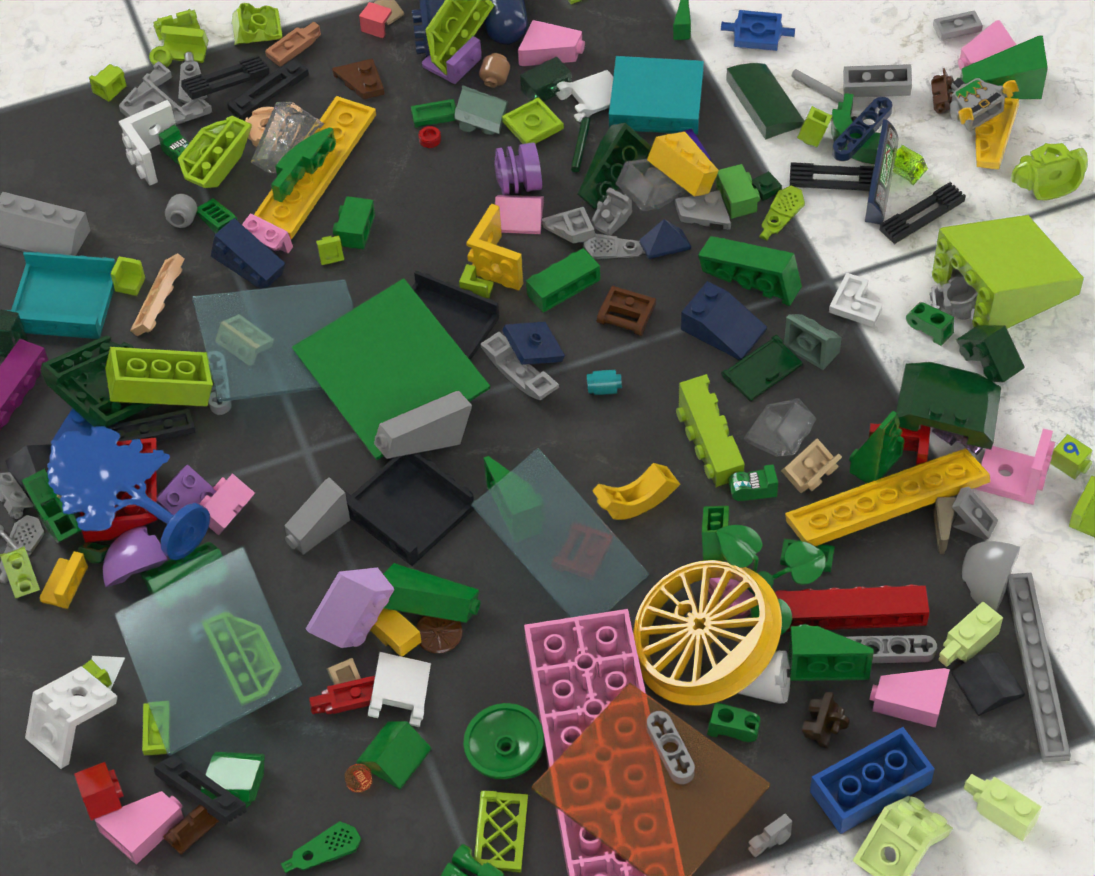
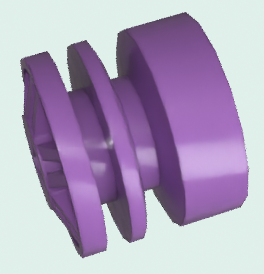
M534 142L520 144L518 155L516 156L511 146L507 147V157H504L502 148H496L495 173L497 183L503 195H509V184H512L513 192L515 194L518 193L520 182H523L527 192L542 189L540 162Z

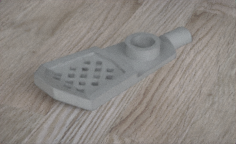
M192 52L184 54L185 62L181 64L178 99L183 103H188L192 99L182 89L181 80L201 74L199 64L194 61Z
M595 234L596 237L585 241L583 246L594 259L639 257L642 253L645 254L639 243L640 241L620 239L616 236Z
M26 515L14 523L9 537L17 546H25L29 557L45 533L38 518ZM7 543L4 553L11 552L14 549ZM1 560L0 569L2 573L0 574V582L7 584L9 579Z

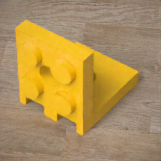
M491 204L466 243L468 247H471L467 255L468 261L472 262V265L476 267V276L502 284L507 288L520 290L523 285L522 254L497 246L502 237L500 206Z

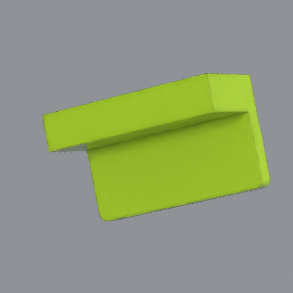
M162 25L163 46L169 49L172 60L185 61L184 54L192 52L194 61L198 63L204 62L209 42L204 29Z
M1091 476L1072 512L1069 527L1095 538V477Z

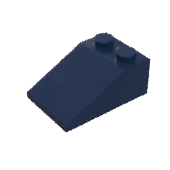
M708 281L681 312L682 331L738 360H742L767 330V326L728 291Z

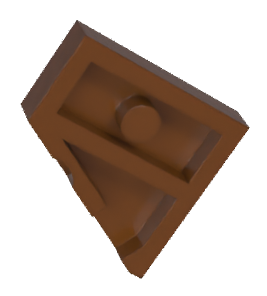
M373 58L332 68L333 76L345 81V86L350 90H354L363 100L384 95V88Z

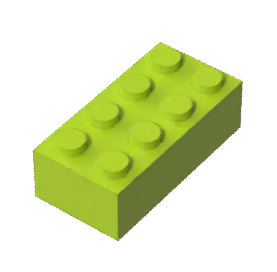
M110 347L105 369L111 402L208 406L213 383L206 352Z

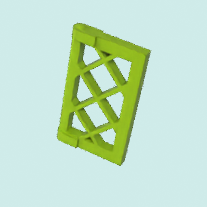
M497 791L480 792L474 859L481 865L488 862L501 871L521 872L528 794L501 793ZM487 802H496L499 807L488 815L486 813ZM511 803L520 804L519 815L516 817L507 808ZM504 810L512 820L500 828L492 818ZM489 821L497 831L485 839V823ZM516 823L518 825L517 839L513 842L504 831ZM501 835L510 845L498 853L489 843ZM485 846L494 855L490 860L481 859L482 848ZM513 848L515 850L514 862L505 861L502 856Z

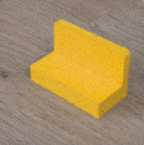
M74 551L70 560L58 559L39 597L41 602L68 609L88 568L83 553Z

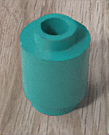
M616 369L593 371V374H587L588 393H594V395L617 394V389L622 388L621 374H616Z

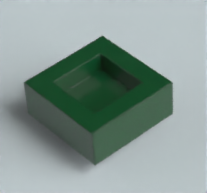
M769 171L752 179V186L754 189L757 188L762 201L782 190V185Z
M95 541L87 542L79 546L78 552L83 553L85 559L90 563H101L104 561L110 545Z

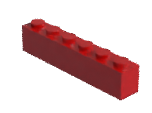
M910 584L901 587L885 585L877 588H829L827 590L804 589L801 591L778 590L774 592L777 599L785 601L791 609L792 622L786 632L791 631V626L803 624L819 626L826 630L927 626L930 613L926 585L917 586Z

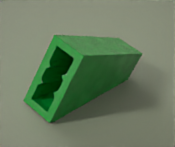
M395 563L383 573L394 588L389 602L384 607L385 609L466 623L473 615H477L481 601L478 600V589Z

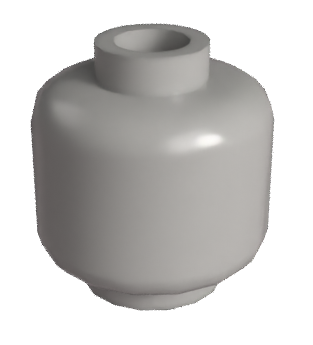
M174 195L169 200L165 209L166 220L178 228H185L191 225L197 213V204L188 195Z

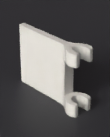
M606 70L574 82L562 81L557 84L560 91L556 92V95L560 100L567 99L571 94L580 104L575 106L578 113L574 117L578 122H581L583 117H589L596 112L610 108L613 76Z
M380 652L368 716L378 718L382 704L412 710L409 724L420 727L424 715L431 663Z

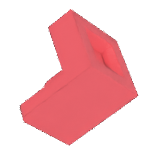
M369 2L359 15L361 31L384 38L386 35L385 22L392 14L391 9Z

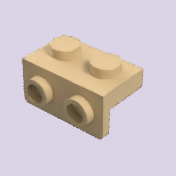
M817 438L784 467L781 472L800 493L808 488L813 491L823 482L820 477L824 474L829 476L839 467L836 463L842 456L837 454L833 457Z

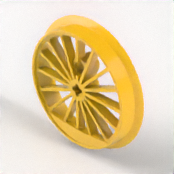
M708 560L690 563L672 571L649 591L636 615L633 636L644 682L651 690L664 699L683 705L712 704L734 696L755 681L771 661L781 635V609L771 586L764 578L749 568H739L727 562ZM710 578H721L707 605ZM730 579L739 581L740 583L718 604ZM702 580L700 605L698 608L690 584ZM685 587L689 600L679 602L673 595ZM748 588L755 592V597L727 609ZM669 599L677 605L674 614L661 610L662 606ZM759 605V617L727 620ZM656 616L680 623L652 626ZM755 626L746 637L722 630L726 628ZM675 633L649 645V635ZM721 636L740 643L730 651L717 637ZM713 642L727 654L718 664L711 647ZM677 643L653 666L650 658L651 654ZM703 645H705L713 668L700 678ZM695 649L692 681H679ZM684 650L671 677L668 678L660 674Z

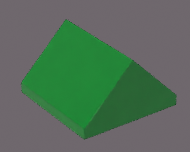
M388 721L356 763L401 790L429 754L431 747L407 721Z

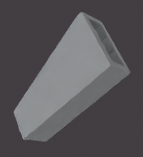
M460 391L453 392L380 423L374 444L386 458L460 445L472 405Z

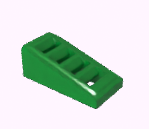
M680 0L673 24V39L687 40L691 38L689 0Z
M214 198L197 207L196 214L215 234L233 218L237 220V217Z

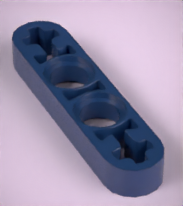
M886 97L874 99L835 140L832 149L833 157L838 161H848L882 126L883 119L887 120L891 116L892 101ZM866 119H871L875 123L872 125H867L863 121ZM852 133H858L862 137L859 139H854L850 135Z

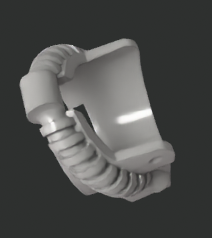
M963 275L948 280V284H942L943 288L940 290L938 286L931 287L932 292L929 295L931 301H933L932 307L958 319L966 320L971 318V311L975 309L977 291L966 301L951 302L952 298L956 295L968 292V284Z

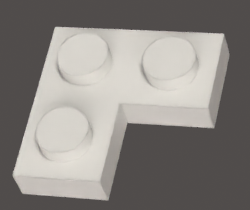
M846 273L829 306V313L874 327L882 311L883 304L862 298L868 287V279Z

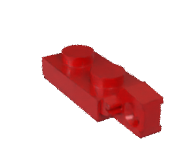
M375 676L327 686V690L321 692L322 695L309 697L312 714L325 712L326 714H336L370 706Z

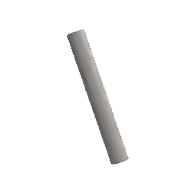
M797 69L792 72L791 76L837 102H843V94Z

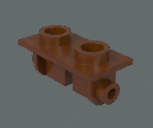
M943 68V75H936L931 80L933 107L938 114L950 110V103L952 102L953 92L951 85L954 79L952 75L948 76L945 68Z
M200 804L172 829L168 830L163 838L181 855L215 826L219 820L210 815L207 809Z

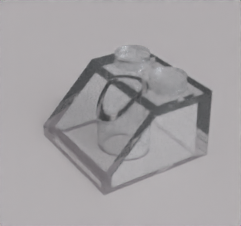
M800 398L768 404L748 431L744 440L746 443L776 457L790 456L799 450L801 442L811 432V427L817 419Z

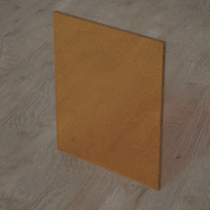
M629 683L537 782L533 784L532 790L644 875L692 876L769 789L771 784L632 683ZM655 711H662L670 716L694 762V777L687 784H678L671 779L647 732V718ZM658 721L654 722V726L659 727L662 737L665 734L663 730L664 724H660ZM667 742L663 745V749L668 753H673L677 751L678 746L673 742ZM679 758L678 760H676L678 764L677 771H681L683 774H686L687 769L682 768L679 762Z

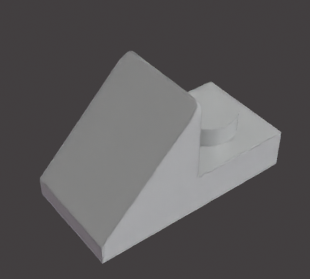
M970 487L961 488L952 506L958 513L952 526L982 539H989L998 519Z

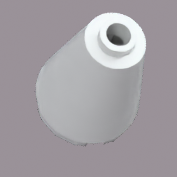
M775 651L771 661L759 677L738 694L779 704L787 702L790 691V678H787V669H790L787 651Z

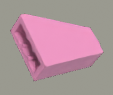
M532 20L518 49L519 65L532 66L576 62L579 53L582 54L585 47V41H582V31Z
M1000 20L992 23L961 49L960 59H958L960 70L1016 45Z
M942 668L881 676L879 685L873 684L870 700L874 701L873 712L936 728L950 669Z
M161 791L96 818L95 822L99 832L137 865L164 839L163 836L168 830L172 829L184 818L181 811L183 806L174 796L169 798Z

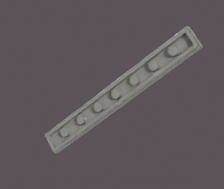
M1032 573L1010 574L1006 587L1042 762L1070 761L1071 754Z

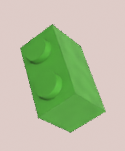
M740 164L719 170L716 176V188L718 191L720 190L730 218L757 212V202H760V195L757 188H753L751 175L745 171L743 165Z

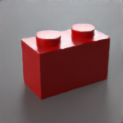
M105 762L74 774L91 820L122 808L119 798L124 797L114 769L108 771Z

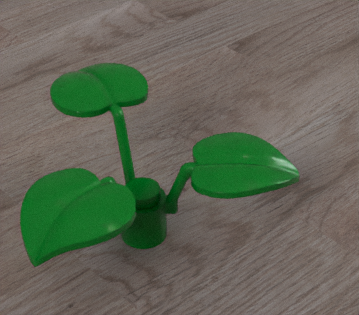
M729 525L718 529L715 533L725 560L730 565L739 568L747 567L753 561L752 570L757 573L759 558L756 553L762 548L760 536L753 529L743 525ZM798 541L789 545L784 552V562L788 568L774 575L766 571H759L757 574L764 578L771 588L773 580L788 572H791L795 583L801 585L810 584L822 574L826 558L823 551L812 544ZM748 588V590L753 595H755V592L751 588ZM778 599L782 616V635L791 625L792 613L788 604L782 599ZM759 605L750 609L751 618L760 616Z

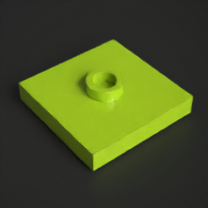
M539 97L502 116V122L522 144L533 142L536 144L564 129V123Z

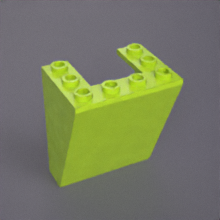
M1029 215L947 226L939 229L932 277L936 283L943 287L942 284L949 283L948 280L951 279L952 269L955 268L964 276L967 284L977 291L972 320L973 327L977 325H1005L1008 329L1079 295L1081 292L1084 277Z

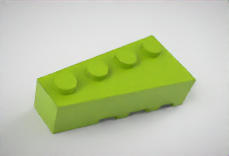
M706 374L679 383V408H676V413L679 421L684 422L686 426L685 431L689 441L693 440L695 444V452L698 459H702L705 464L706 476L708 479L712 478L715 486L718 487L729 483L728 478L732 474L744 472L745 464L733 435L728 437L729 429L724 415L719 416L718 399L715 393H709L708 384H710V380Z

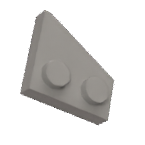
M720 190L696 197L687 196L675 199V206L681 222L698 223L703 226H710V223L723 225V229H731V221Z
M584 207L541 219L543 228L573 244L585 242L596 237Z

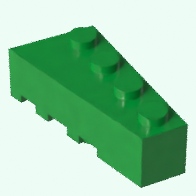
M710 236L698 254L703 272L727 282H731L733 279L742 288L748 290L753 287L763 291V296L770 299L773 296L783 299L782 303L788 306L792 304L802 288L794 253Z

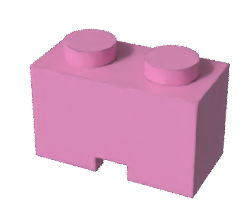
M233 473L227 480L222 477L213 488L216 490V493L212 497L206 495L199 503L208 509L210 513L209 528L217 535H220L255 494Z

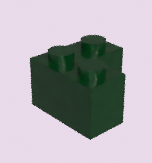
M977 325L956 339L960 347L959 351L965 360L980 361L985 377L992 382H1005L1025 368L1005 325Z

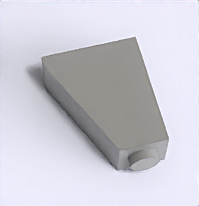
M330 477L319 486L284 525L287 535L285 537L286 542L292 549L297 548L302 554L308 552L350 521L345 492Z

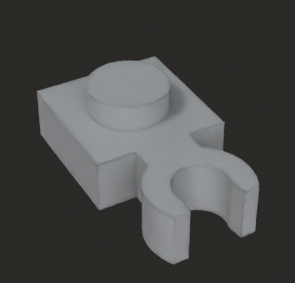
M783 814L765 827L762 834L753 837L748 842L751 845L748 848L751 854L757 857L767 847L770 849L776 844L781 845L786 842L791 836L792 820L786 814Z

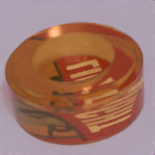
M363 764L350 766L345 772L347 787L353 792L367 790L372 784L370 769Z

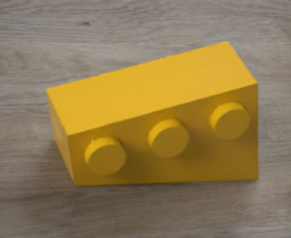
M686 132L656 137L647 161L694 197L709 194L719 171Z

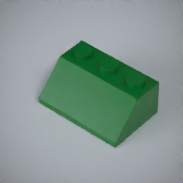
M210 541L196 547L192 553L182 559H170L158 568L140 573L156 605L160 608L165 607V609L178 605L179 600L186 596L193 598L200 595L205 587L210 585L212 587L219 586L226 582L225 578L231 576L220 549Z

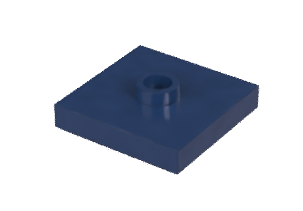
M546 322L505 324L502 329L521 365L562 362L565 357Z

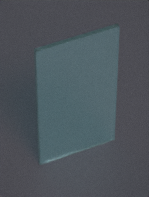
M539 448L533 450L531 455L471 505L570 618L608 612L649 575L646 569Z

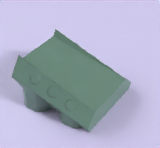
M462 85V91L455 108V120L459 123L462 131L471 132L478 128L484 134H500L503 123L502 116L506 113L508 101Z

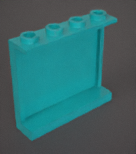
M616 56L609 109V128L611 125L626 123L634 131L679 133L692 128L695 135H698L704 61Z
M24 252L23 256L26 265L12 309L5 310L3 315L7 331L99 339L114 291L111 271L116 263L115 259Z

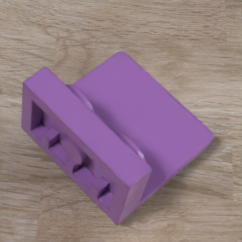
M187 464L157 495V504L175 515L178 510L188 504H199L206 495L212 497L216 490Z

